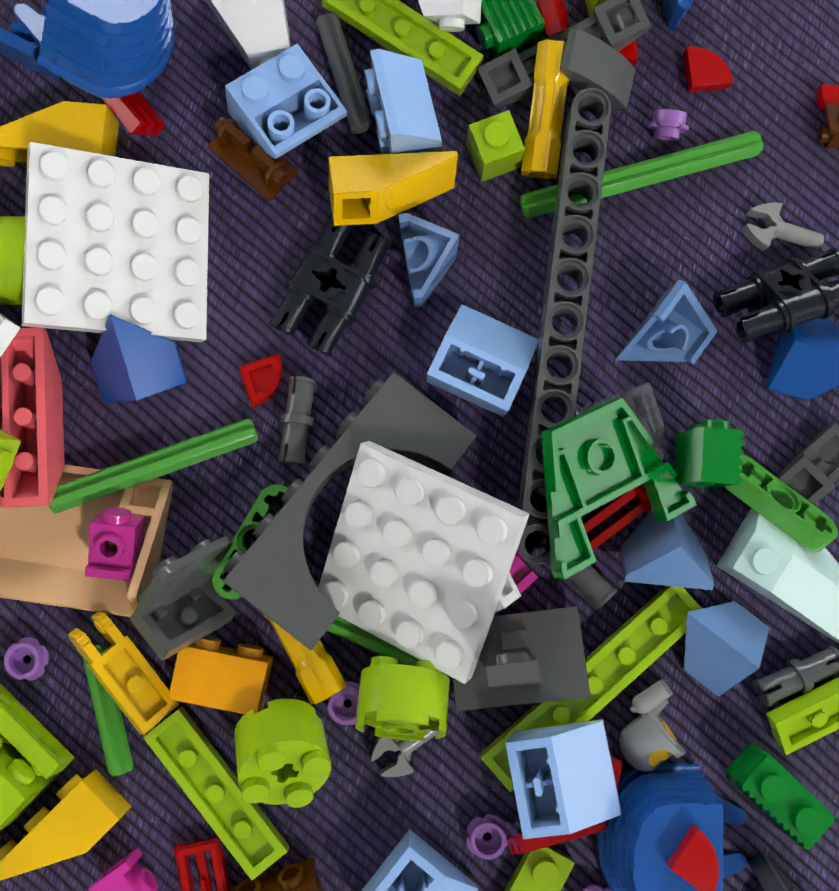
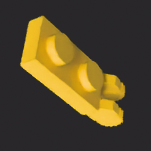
M99 610L91 618L96 629L112 644L102 653H99L91 643L90 638L79 628L74 629L68 634L69 639L81 656L89 662L87 664L88 668L138 733L145 735L179 704L175 700L168 699V688L127 635L123 636L111 619L103 611Z

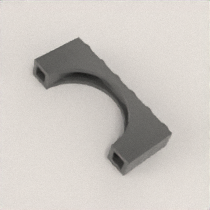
M395 372L390 375L386 382L379 378L372 385L364 397L368 402L359 415L352 411L345 418L337 430L342 436L332 448L325 444L317 452L309 464L314 468L304 482L297 478L290 485L281 498L286 503L275 517L271 513L264 517L253 532V535L258 539L247 552L240 548L223 569L228 573L227 577L223 580L226 585L310 651L340 614L325 599L315 585L304 554L303 538L306 519L313 502L321 490L339 473L354 466L360 443L371 441L447 476L477 437Z

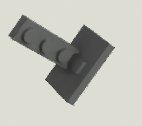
M578 606L494 616L472 678L465 684L453 678L456 712L591 697Z

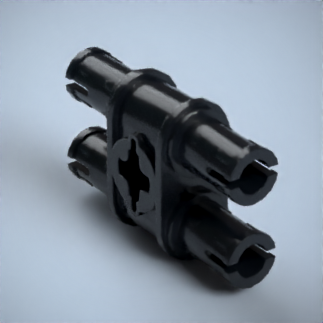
M332 212L329 214L328 220L315 244H309V246L304 248L303 252L305 255L293 277L285 282L287 294L275 316L269 322L278 331L282 332L283 330L286 335L293 337L309 305L314 306L317 304L321 306L325 313L306 344L316 351L321 350V353L328 357H331L332 351L346 325H352L358 319L356 314L369 290H373L376 286V279L373 276L385 254L391 248V244L386 239L380 236L379 240H376L377 234L368 232L352 264L347 263L345 265L340 262L336 257L350 231L353 230L354 225L334 226ZM335 277L340 288L330 287L325 292L321 281L331 282Z
M831 248L808 259L789 258L785 261V264L764 272H752L748 276L747 281L714 292L713 302L718 314L721 313L722 318L753 306L760 308L734 318L735 331L739 339L742 338L743 343H748L751 340L775 331L790 333L795 330L796 326L818 318L827 319L834 313L835 309L839 308V279L826 284L820 281L839 275V252H837L836 248Z

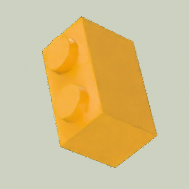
M205 636L178 652L168 699L245 714L253 708L255 714L263 709L274 658L273 656L263 655L264 648L250 644H238L237 649L220 646V639Z

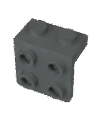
M227 536L214 542L206 539L197 544L189 554L179 559L171 556L162 561L153 570L152 575L154 577L149 586L138 596L140 602L131 615L130 620L161 661L166 660L229 623L236 614L226 599L215 591L213 583L210 581L233 544Z

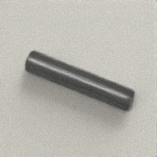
M334 12L322 14L316 20L317 28L341 103L347 110L346 119L350 131L353 134L367 132L372 128L371 118L338 15Z

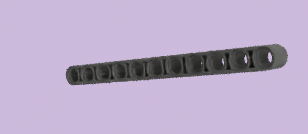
M596 88L581 90L574 97L564 127L518 499V508L530 514L516 554L523 561L535 565L546 564L551 561L547 511L539 512L530 503L531 493L536 487L546 489L544 466L536 459V449L542 444L541 432L574 417L611 116V101L602 90ZM579 112H591L597 120H585L580 116ZM584 152L590 156L592 162H579L573 153ZM572 192L582 194L587 200V204L580 206L570 201L568 194ZM569 233L577 235L582 242V247H569L565 244L562 235ZM560 275L571 276L577 283V290H563L557 282V277ZM555 317L566 318L572 325V333L569 335L559 334L552 326V319ZM550 359L561 360L567 367L566 377L558 379L551 376L547 370V361ZM552 401L558 404L562 410L561 421L558 423L547 421L541 413L542 403ZM533 531L540 532L546 539V549L537 557L531 556L525 549V539Z

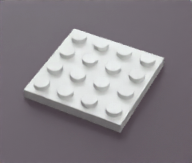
M30 142L27 148L22 326L102 333L106 331L105 324L111 314L151 331V335L163 336L170 340L205 341L207 323L209 173Z
M371 441L360 443L318 589L325 599L340 612L339 617L421 661L430 660L437 670L465 684L473 676L530 513Z

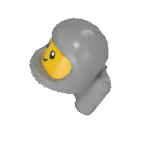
M663 679L657 681L633 698L630 710L632 713L637 712L641 715L627 724L619 737V746L623 757L632 767L642 772L655 770L656 766L672 755L680 758L686 753L669 726L659 715L669 703L668 698L673 695L672 690Z

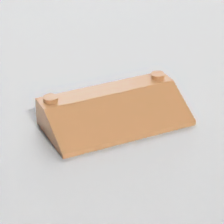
M65 464L58 485L100 470ZM155 478L60 513H53L48 506L1 508L0 506V598L93 612L101 610L106 614L131 617L140 602L138 596L151 583L154 577L152 572L160 562L173 489L172 480ZM107 508H125L130 510L131 514L145 516L144 543L133 578L130 581L85 576V567L88 565L90 521ZM109 541V545H116L114 542Z

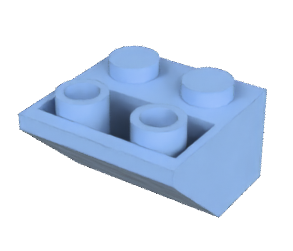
M298 44L225 85L228 113L238 122L239 128L250 139L253 146L257 145L274 159H277L347 116L345 107Z
M382 49L371 50V69H366L364 72L371 114L375 115L376 133L381 154L441 152L442 139L422 60Z
M462 304L429 368L426 382L504 417L509 411L537 347L538 339Z
M603 719L515 731L506 741L523 839L572 834L622 814Z
M409 829L361 891H478L479 887Z

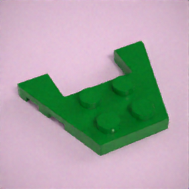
M623 397L610 399L541 432L551 570L554 578L565 580L597 562L581 517L635 487L644 484L656 521H669L697 505L691 493L683 491L674 479L677 473L669 462H662L651 446L654 441Z

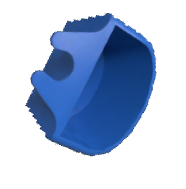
M49 0L46 16L38 14L26 4H17L14 7L15 17L40 45L37 66L45 68L46 71L61 77L66 82L98 98L111 99L136 94L161 75L173 51L174 31L170 0Z
M661 763L651 772H642L632 766L623 770L617 789L622 814L606 820L608 830L597 833L600 868L610 889L613 891H699L673 872L666 864L692 824L703 832L715 849L719 864V877L715 891H723V879L745 869L747 858L744 854L738 851L723 854V823L741 826L747 820L746 812L713 792V788L704 777V773L700 770L698 763L690 765L687 763H674L672 765L670 763Z

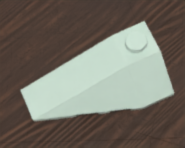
M751 508L716 566L839 643L838 562L826 548L821 552H812L804 548Z

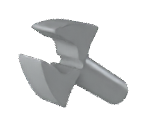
M782 203L761 204L753 207L746 213L747 216L762 219L766 226L769 227L761 229L758 226L747 223L741 228L746 238L762 251L770 247L771 240L776 238L814 250L820 249L824 243V235L822 233L784 222L779 215Z
M436 731L425 732L424 741L394 740L379 737L373 748L371 762L388 750L394 752L400 750L397 760L381 770V776L399 777L409 775L414 772V766L410 762L411 753L433 738Z

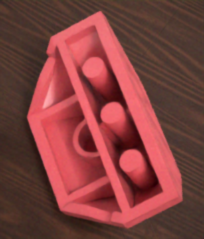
M20 328L0 357V429L21 440L13 465L0 493L1 508L51 505L65 465L62 378L46 328Z

